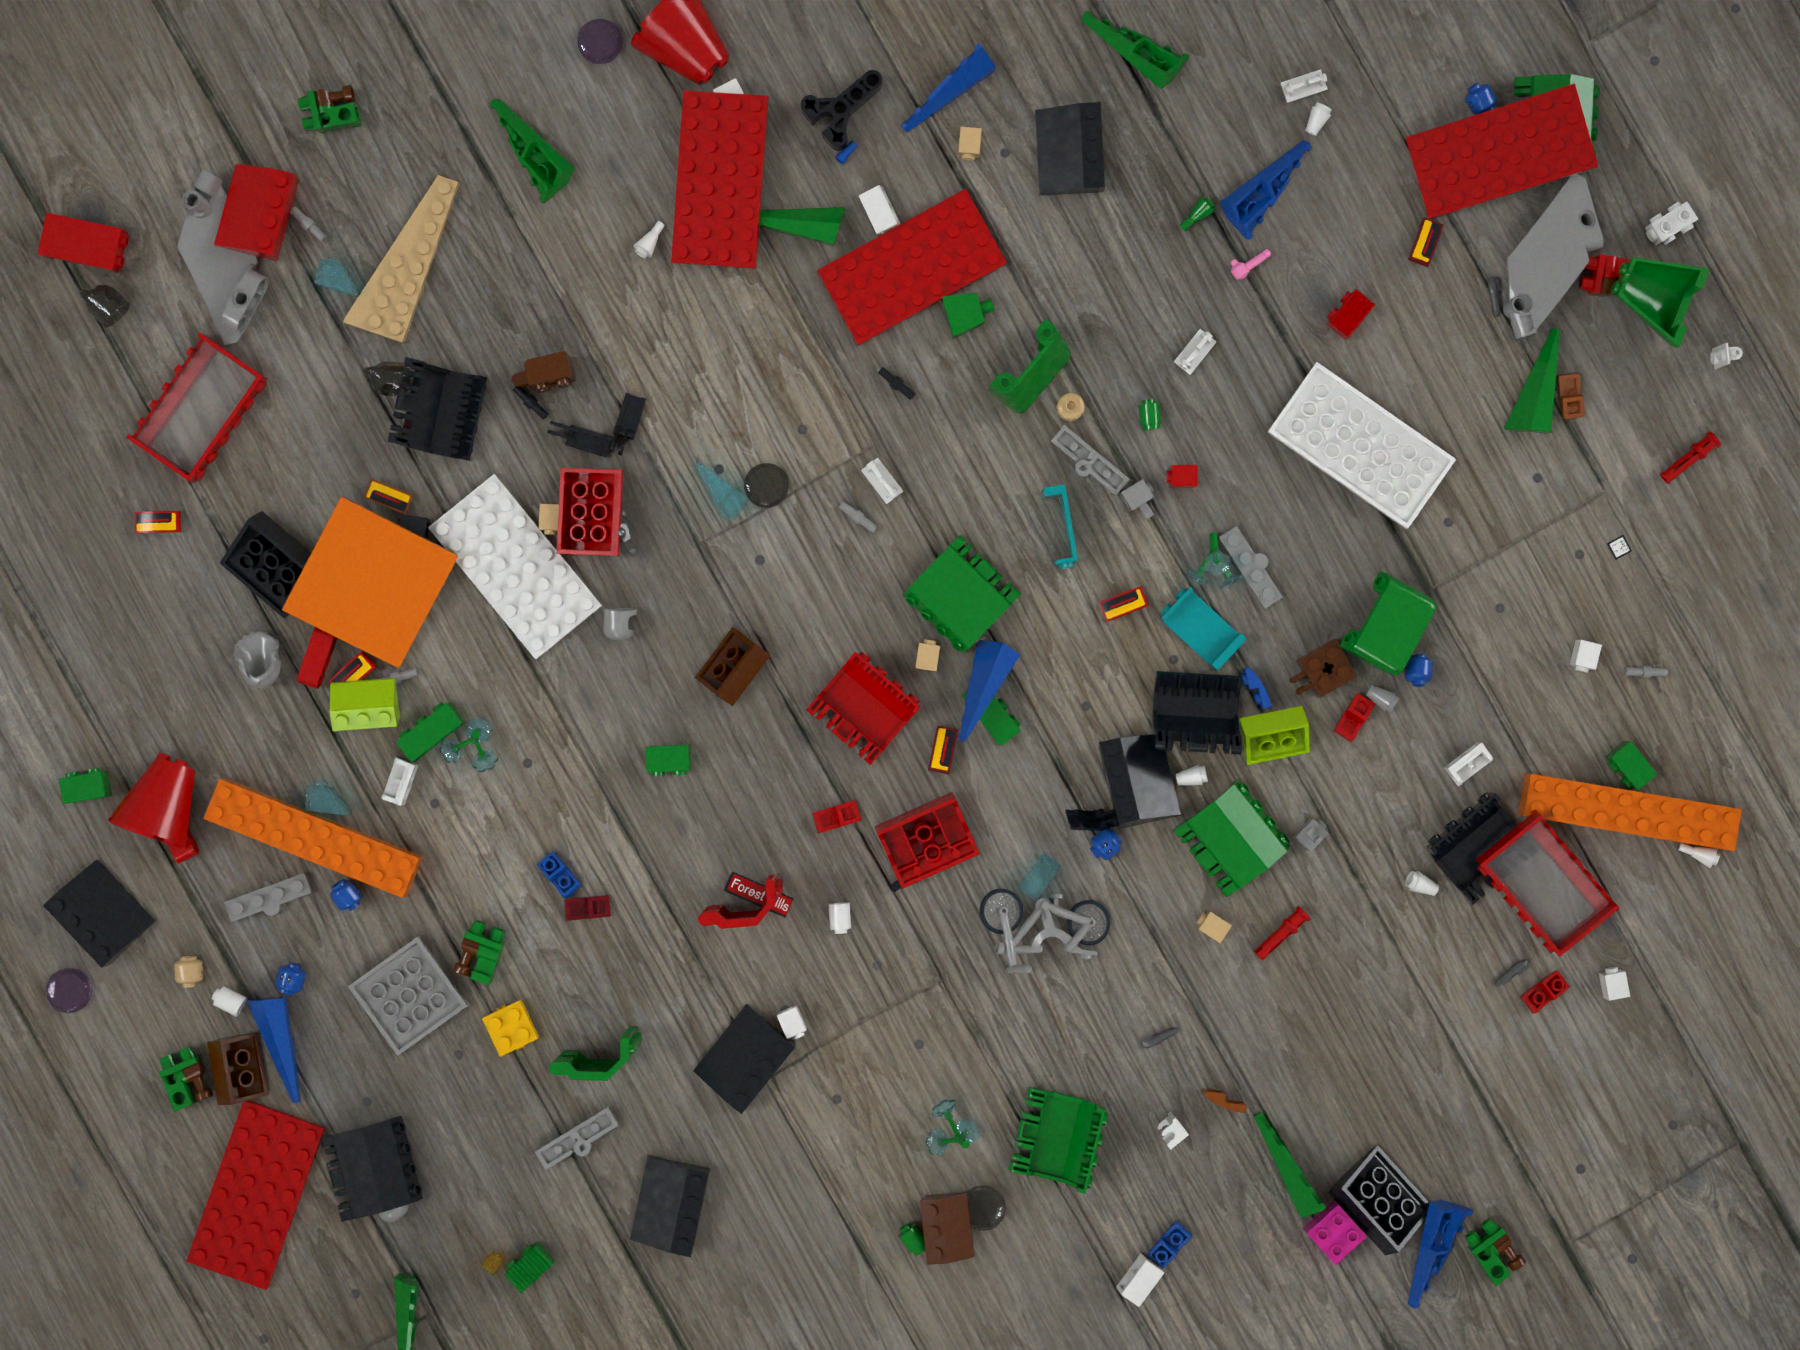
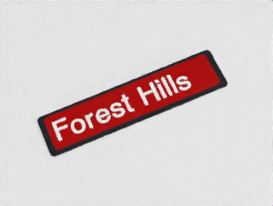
M735 872L731 873L724 891L759 907H763L767 902L766 886ZM781 893L769 911L786 918L794 898Z

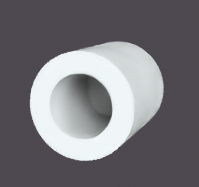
M850 902L828 904L830 930H834L835 934L847 933V929H851Z
M223 986L221 989H216L212 1000H214V1006L237 1017L242 1011L247 997Z

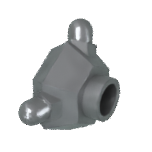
M621 509V527L617 531L620 537L619 549L624 550L630 556H634L637 553L634 532L626 516V511Z

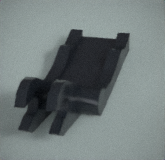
M629 393L625 394L613 431L614 437L609 452H614L619 436L623 437L618 450L620 456L623 454L627 440H634L646 398L632 396Z
M550 422L553 426L569 431L568 436L552 430L547 432L551 435L567 439L566 446L607 457L613 437L574 425L568 427L557 422Z
M1065 809L1071 830L1102 831L1110 827H1117L1114 810L1104 812V809L1093 811Z

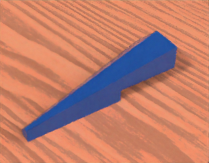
M979 43L974 47L975 51L967 58H964L961 64L927 97L928 100L920 108L918 107L914 114L901 125L907 133L995 72L996 66Z
M979 640L976 644V653L972 663L973 669L969 678L964 704L965 710L961 719V731L958 735V739L963 742L968 738L1021 655L1005 643Z
M287 996L246 1000L292 1103L300 1102L294 1038H291Z
M1445 1200L1430 1201L1408 1305L1412 1308H1419V1301L1423 1291L1428 1292L1430 1288L1428 1282L1433 1274L1438 1275L1454 1247L1452 1244L1456 1233H1462L1464 1228L1461 1225L1467 1215H1472V1209Z

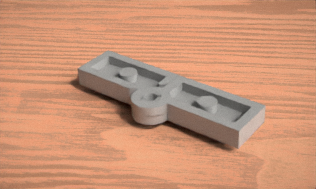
M1065 425L1050 441L1076 463L1074 470L1077 476L1087 477L1091 475L1115 496L1130 480Z
M1237 526L1218 538L1264 609L1283 598L1265 570L1268 565L1267 556L1262 553L1255 554Z
M305 872L228 900L224 904L231 922L264 911L269 916H274L280 913L282 903L313 893V890Z
M609 1106L540 1147L535 1151V1154L545 1170L574 1152L579 1156H586L591 1150V1142L619 1126V1122Z

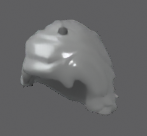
M261 630L256 633L251 631L249 635H244L243 639L238 640L237 644L234 645V660L238 662L239 671L249 686L259 689L268 688L276 681L280 673L279 640Z

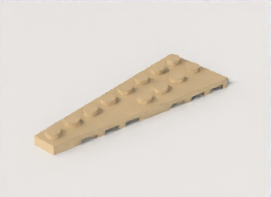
M439 175L436 177L343 321L345 324L404 344L458 190L459 182Z

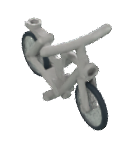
M1007 889L992 890L983 898L980 905V918L984 926L993 933L1001 934L1003 942L998 941L996 943L995 952L999 955H1006L1008 958L1009 966L1005 968V973L1008 975L1013 973H1030L1032 971L1031 965H1018L1016 955L1041 953L1043 951L1041 942L1047 937L1059 938L1063 942L1062 950L1064 952L1079 954V959L1092 960V956H1097V951L1083 950L1077 945L1078 943L1095 945L1107 936L1110 929L1108 912L1100 903L1092 900L1081 901L1074 905L1071 910H1067L1058 906V900L1063 899V894H1050L1048 898L1043 897L1036 900L1035 910L1013 936L1012 931L1020 925L1023 918V905L1015 893ZM1052 915L1067 920V927L1071 937L1063 930L1055 928ZM1041 916L1044 930L1038 932L1033 937L1030 945L1017 946Z

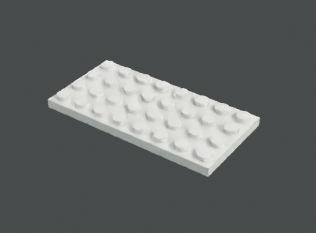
M1318 362L1311 368L1267 431L1274 438L1405 529L1410 527L1456 461L1450 454Z
M495 474L428 527L445 549L458 555L456 563L536 660L602 607L601 603L561 554L556 553L557 549L544 533L539 530V527Z

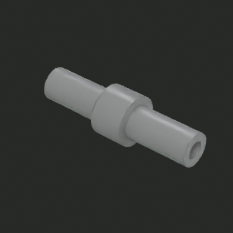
M297 207L291 209L290 213L301 223V227L305 231H310L320 242L326 239L327 236L316 226L315 221L310 217H306Z
M844 501L839 506V509L852 518L851 520L857 525L860 523L872 533L878 527L864 517L865 514L859 509L856 511Z
M1641 666L1640 668L1625 667L1624 675L1640 676L1641 678H1651L1652 676L1667 677L1668 669L1652 668L1651 666Z
M412 668L403 672H392L389 676L380 679L395 678L396 684H400L402 680L418 676L416 668Z

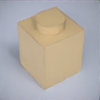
M960 127L958 157H962V160L974 161L975 158H979L982 128Z
M540 504L539 530L544 531V535H557L558 504Z
M924 639L923 643H919L916 669L937 671L940 646L936 645V641Z
M1209 910L1206 913L1202 912L1196 921L1198 923L1197 929L1219 943L1222 942L1232 926Z

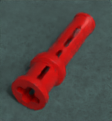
M1710 431L1705 433L1706 436L1691 445V450L1664 472L1660 473L1661 478L1669 484L1697 460L1705 459L1707 454L1715 447L1719 448L1721 446L1719 439Z
M1297 906L1296 911L1288 918H1284L1283 924L1258 946L1254 952L1263 961L1291 934H1296L1298 932L1297 929L1306 921H1310L1311 918Z

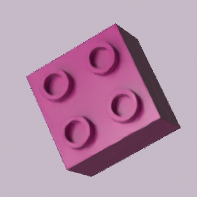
M1335 1200L1303 1227L1304 1231L1335 1265L1367 1237Z

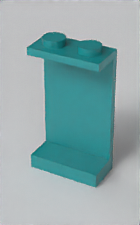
M1065 484L1043 488L1041 491L1043 500L1055 497L1060 498L1070 557L1056 560L1053 564L1054 566H1059V569L1072 568L1074 566L1073 563H1076L1078 558Z
M1183 587L1175 595L1177 600L1172 605L1168 603L1161 610L1160 613L1163 615L1159 619L1214 670H1219L1247 638L1241 633L1238 634L1193 592L1194 589L1192 587L1187 589Z

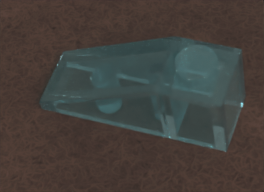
M696 461L695 466L712 500L720 510L718 514L727 521L730 518L735 521L750 500Z

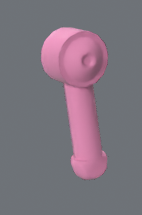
M1266 249L1246 263L1238 262L1236 259L1230 262L1232 265L1231 273L1236 280L1244 279L1250 272L1249 270L1271 256V252Z

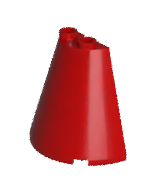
M662 0L640 24L641 32H635L631 40V46L634 49L698 85L703 82L707 83L714 75L712 71L716 67L723 68L728 63V57L730 56L701 0Z
M159 752L158 756L109 816L108 821L139 835L184 849L187 840L195 770L187 767V762L179 759L172 762L170 761L171 756Z

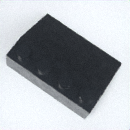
M1101 102L1076 103L1035 110L1039 195L1103 192L1105 189Z
M261 511L248 518L220 564L281 617L286 618L289 613L282 611V608L311 552Z
M1153 734L1121 737L1099 742L1098 749L1118 829L1181 815L1165 750L1154 749Z
M99 860L94 861L43 905L101 968L109 966L156 922Z
M746 1004L693 1071L725 1102L742 1114L794 1050L796 1043L790 1038L787 1039L785 1034Z
M1378 1145L1374 1146L1351 1167L1329 1191V1194L1385 1256L1399 1253L1427 1217L1428 1200Z
M648 1155L630 1240L668 1253L691 1257L710 1168Z

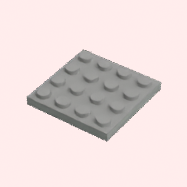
M420 936L413 939L348 986L397 1056L468 1006Z

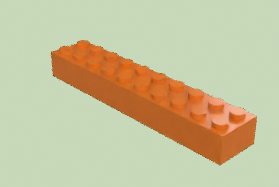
M1525 773L1518 815L1528 817L1532 814V811L1536 810L1545 820L1735 851L1742 809Z
M227 778L219 779L203 818L401 898L408 896L423 859L421 855Z

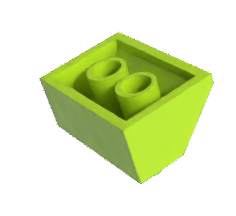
M395 678L331 682L329 711L332 731L397 727L401 716Z
M1302 706L1240 718V733L1247 765L1310 753L1309 723Z

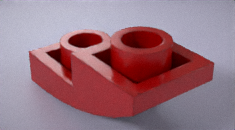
M1555 970L1533 985L1520 998L1532 1014H1534L1551 1000H1556L1570 986L1559 971Z

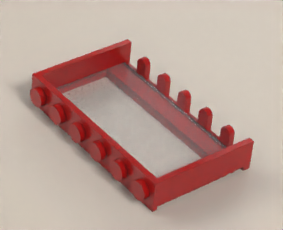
M200 332L197 336L201 339L196 347H190L186 352L189 356L182 366L177 365L174 372L177 374L170 383L166 382L162 386L164 393L158 401L153 400L150 403L152 410L147 417H141L137 422L140 427L134 436L128 434L126 437L192 483L203 478L207 465L213 463L217 458L218 453L216 452L228 442L232 429H236L242 421L241 416L245 411L251 409L254 404L253 399L267 385L265 383L267 381L266 377Z
M1534 810L1525 820L1475 859L1480 864L1477 867L1485 877L1489 875L1493 879L1490 883L1499 893L1502 890L1506 896L1503 899L1511 908L1517 907L1519 912L1516 914L1524 923L1528 921L1532 925L1530 928L1532 933L1537 938L1542 937L1546 941L1543 943V946L1550 954L1555 952L1560 957L1616 912L1619 906L1611 900L1607 892L1595 881V878L1584 868L1580 860L1557 836L1553 828L1543 819V816Z

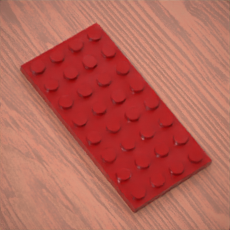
M1575 83L1406 137L1428 219H1434L1598 167Z
M683 90L671 263L756 269L768 96Z
M964 189L820 268L817 272L859 346L941 301L942 297L950 296L1006 265L1007 262L969 193Z
M250 1100L244 1101L186 1262L267 1290L321 1142L320 1138L323 1137L326 1127Z

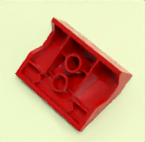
M953 792L874 826L902 889L980 854Z

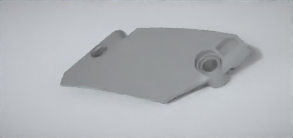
M202 169L193 185V190L185 192L182 198V203L187 210L177 248L202 294L224 345L228 346L239 343L269 286V279L255 271L259 263L257 256L214 246L227 194L222 186L223 181ZM247 297L246 302L242 304L243 299Z
M1578 174L1568 178L1539 219L1506 258L1508 301L1503 305V312L1508 318H1511V326L1516 340L1538 333L1537 328L1588 264L1589 257L1587 252L1603 247L1604 240L1586 178Z

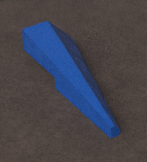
M1304 140L1220 202L1226 218L1246 239L1250 240L1253 234L1251 232L1257 224L1262 223L1264 220L1263 214L1269 206L1272 207L1290 181L1289 175L1294 168L1300 166L1299 160L1305 151H1310L1311 146L1309 142Z

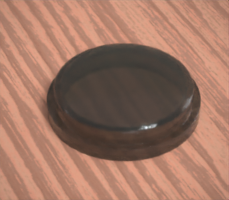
M763 463L753 467L748 472L744 482V489L748 499L753 504L762 508H771L779 505L786 498L789 482L785 472L780 467L770 463Z
M987 1185L975 1186L967 1192L971 1227L982 1231L996 1228L1003 1221L1006 1214V1203L1002 1194L997 1189Z

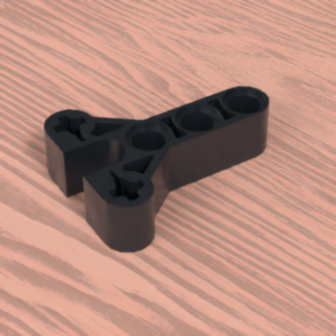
M869 70L836 98H816L813 95H807L801 100L802 114L812 126L824 116H829L834 120L822 132V138L833 150L841 151L847 146L846 131L849 117L881 90L882 76L876 70ZM870 78H876L879 82L875 86H870L867 81ZM858 91L862 93V97L859 100H854L851 94ZM807 104H814V110L810 108L807 110ZM838 105H843L846 107V111L839 114L835 112V108ZM834 136L838 138L842 136V142H834Z

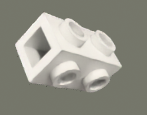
M1677 202L1667 208L1669 213L1662 216L1659 213L1649 220L1651 224L1645 227L1648 239L1654 242L1655 245L1661 242L1666 245L1676 239L1674 234L1680 230L1684 234L1694 227L1692 223L1697 221L1698 218L1688 202L1682 205Z

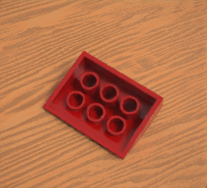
M236 164L214 246L278 261L299 183L296 175L273 168Z
M561 468L557 554L619 556L620 537L617 531L621 527L623 470Z

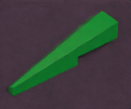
M499 98L493 99L490 106L496 109L500 117L499 124L501 127L506 128L510 136L508 138L509 143L522 167L527 168L532 178L530 180L532 186H536L541 195L539 200L542 203L547 202L568 184L575 168Z
M846 208L760 210L759 227L790 236L795 235L834 247Z
M1260 1111L1254 1115L1298 1215L1303 1218L1326 1209L1263 1113Z

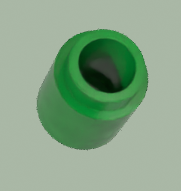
M1155 399L1142 400V405H1138L1140 425H1143V430L1159 429L1160 423H1162L1160 403H1155Z
M907 1223L899 1229L900 1234L898 1237L910 1253L917 1256L925 1251L924 1235L915 1223Z

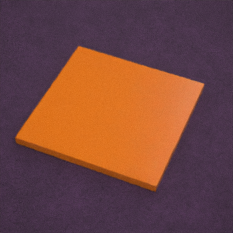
M341 496L288 596L282 611L399 668L452 570L458 555Z

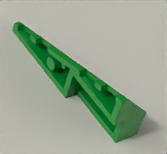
M1089 11L1085 12L1081 19L1160 89L1173 81L1189 58V55L1183 53L1182 56L1171 51L1172 47L1166 45L1162 48L1154 43L1151 38L1124 26L1118 29L1109 25L1110 20L1104 18L1103 21H1100L1092 16Z
M1560 329L1550 330V334L1520 392L1521 394L1512 409V413L1507 423H1505L1504 430L1543 434L1551 433Z
M400 1273L394 1278L398 1350H413L417 1319L414 1318L420 1282L414 1281V1275Z

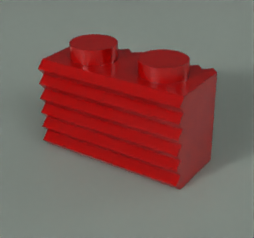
M1357 289L1352 293L1347 291L1340 300L1343 304L1339 309L1334 307L1327 316L1329 321L1326 325L1344 340H1347L1375 306L1371 300Z

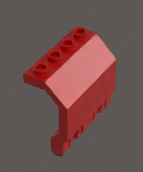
M861 651L859 654L854 652L851 655L850 659L809 705L806 711L813 716L825 703L826 705L815 718L818 721L822 719L829 708L837 713L828 721L826 728L829 730L841 717V721L831 732L842 742L846 743L858 731V734L847 746L852 748L858 743L861 736L865 737L869 742L861 748L858 755L862 758L868 749L874 745V748L863 759L871 765L921 707L917 705L920 701L910 693L907 696L901 690L904 687L895 679L892 682L885 677L887 672L878 665L874 668L868 663L871 659Z
M778 874L768 876L765 881L767 902L760 910L730 912L723 905L707 906L699 915L698 922L702 926L717 925L721 929L757 926L783 892L782 879H778Z

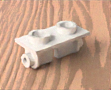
M1321 69L1281 82L1287 103L1328 90L1325 83L1327 82V76L1325 73L1322 74Z
M1199 329L1174 363L1191 375L1215 345L1216 341L1212 338L1213 336L1209 332Z
M1724 343L1712 348L1710 361L1712 365L1714 364V370L1729 365L1731 360L1740 359L1743 352L1739 347H1728V343Z
M876 458L874 461L872 460L861 470L886 504L903 492L879 458Z

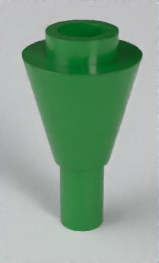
M1200 197L1190 212L1189 217L1179 226L1186 231L1195 222L1214 213L1213 208L1215 205L1208 197L1205 199Z

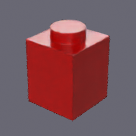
M1171 465L1170 470H1166V483H1170V488H1196L1198 486V466Z

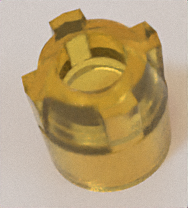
M493 1251L481 1265L487 1272L494 1275L501 1268L505 1259L496 1251Z

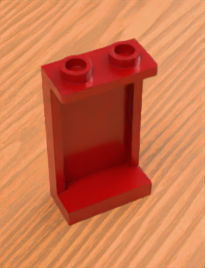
M46 212L37 254L47 259L53 260L54 258L119 273L120 269L124 266L125 258L123 253L129 244L128 232L122 228Z

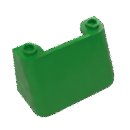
M1047 319L1040 324L1036 331V337L1039 341L1037 349L1040 353L1019 378L1016 379L1010 373L1004 372L999 374L989 386L988 391L1015 413L1021 414L1027 411L1071 357L1069 346L1056 327Z
M1380 571L1373 584L1374 591L1380 595L1360 631L1351 630L1347 632L1339 647L1375 669L1391 675H1398L1408 663L1435 613L1437 604L1425 594Z

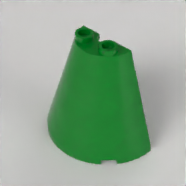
M1633 257L1628 263L1623 262L1618 270V274L1621 275L1618 281H1615L1611 293L1615 294L1618 299L1670 346L1677 348L1680 347L1687 327L1682 325L1693 294L1703 289L1710 270L1702 267Z

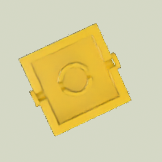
M521 999L508 1006L503 1005L497 1008V1011L482 1018L500 1057L514 1050L518 1051L524 1048L526 1044L540 1038Z

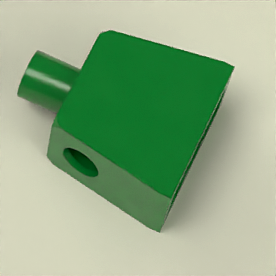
M977 293L942 297V303L953 339L984 325L983 314L994 312L992 300L979 302Z

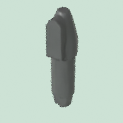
M1490 277L1488 292L1490 294L1493 315L1498 317L1500 315L1498 295L1500 284L1498 277Z
M1523 959L1512 965L1509 970L1495 981V987L1504 985L1516 974L1520 975L1529 968L1527 960Z
M1169 1028L1157 1035L1152 1034L1140 1040L1142 1047L1151 1048L1154 1045H1158L1160 1042L1178 1033L1179 1028Z

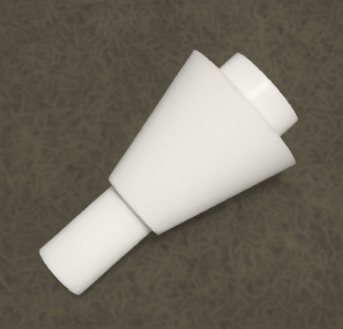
M657 221L653 229L634 244L635 252L640 257H652L658 235L665 226L662 222Z
M1680 843L1678 848L1679 851L1690 854L1708 868H1711L1712 865L1716 866L1720 858L1717 848L1693 847L1684 843Z

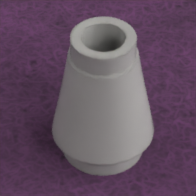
M1374 685L1371 686L1366 694L1384 712L1387 710L1391 713L1399 700L1395 696L1396 693Z

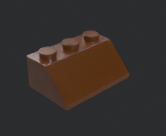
M732 627L695 678L719 698L733 706L771 655Z
M258 1032L207 1042L218 1105H233L269 1095Z
M968 1193L926 1195L922 1198L920 1206L927 1265L948 1264L973 1258L974 1247Z

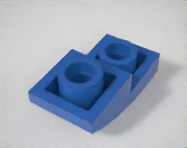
M1250 668L1242 669L1243 674H1240L1242 676V685L1246 686L1247 690L1256 688V692L1253 693L1256 705H1260V708L1272 707L1267 691L1257 675Z
M554 851L537 864L546 878L553 883L565 899L569 898L583 886Z
M1176 1220L1153 1245L1147 1256L1164 1269L1177 1256V1252L1192 1238V1233Z

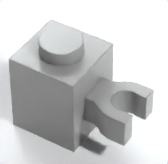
M1142 479L1120 493L1130 512L1139 508L1145 520L1154 515L1146 503L1154 498L1152 495L1154 489L1149 482L1145 483Z
M1309 818L1293 837L1306 850L1312 852L1329 833L1325 830L1327 826L1319 818L1316 820Z

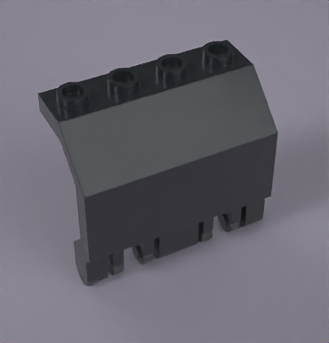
M405 357L403 367L415 370V372L403 369L402 374L407 377H413L412 385L408 383H400L399 388L411 392L398 390L394 409L406 412V414L394 411L393 416L397 419H404L403 427L391 425L390 430L402 434L389 432L387 442L426 453L470 461L479 414L482 410L487 377L455 372L417 359Z
M1156 671L1152 710L1154 749L1165 750L1166 741V749L1172 751L1173 741L1180 742L1181 751L1186 752L1188 743V752L1207 753L1209 743L1210 753H1215L1217 744H1223L1224 754H1229L1231 747V754L1241 755L1242 737L1239 733L1238 707L1242 676Z
M1486 792L1477 799L1479 803L1473 808L1469 806L1462 811L1461 818L1457 821L1452 820L1444 827L1446 830L1440 835L1437 833L1428 840L1430 844L1426 846L1436 865L1471 905L1479 900L1476 893L1481 898L1485 895L1484 890L1475 882L1480 877H1482L1488 887L1494 888L1490 883L1492 879L1488 875L1485 877L1477 868L1480 864L1475 858L1480 857L1516 827L1498 803L1501 800L1500 797L1492 792ZM1525 834L1490 862L1503 879L1512 873L1509 866L1513 870L1518 867L1516 862L1508 855L1512 850L1523 861L1528 859L1524 851L1530 857L1538 851Z
M402 1116L320 1138L322 1147L334 1145V1147L324 1149V1155L334 1152L337 1154L338 1160H332L327 1163L328 1168L340 1166L328 1171L333 1189L345 1186L343 1189L334 1191V1195L342 1196L347 1194L349 1202L345 1201L337 1205L338 1210L350 1207L348 1210L339 1212L341 1222L382 1213L423 1199L422 1188L418 1181L416 1166L413 1162L411 1146L408 1142L406 1126Z

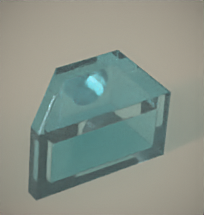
M328 257V260L321 258L314 283L319 287L359 297L361 293L347 268L340 264L341 260Z
M315 781L314 784L307 786L305 811L352 815L351 808L334 787L327 786L328 782Z
M1043 853L1017 887L1036 901L1049 885L1060 865Z

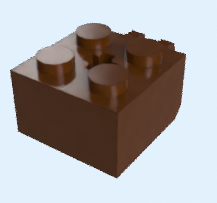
M565 351L528 359L524 364L525 371L514 374L511 380L516 387L529 386L534 391L538 390V393L548 392L551 390L550 387L554 386L566 388L571 386V382H576L571 358Z
M1336 639L1328 641L1296 660L1302 672L1289 679L1290 683H1295L1304 676L1308 681L1306 685L1297 688L1295 691L1297 695L1312 688L1316 697H1322L1357 677ZM1324 663L1330 666L1329 673L1322 671Z

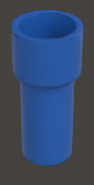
M851 141L842 152L837 154L836 160L843 165L851 153L858 147L857 144Z

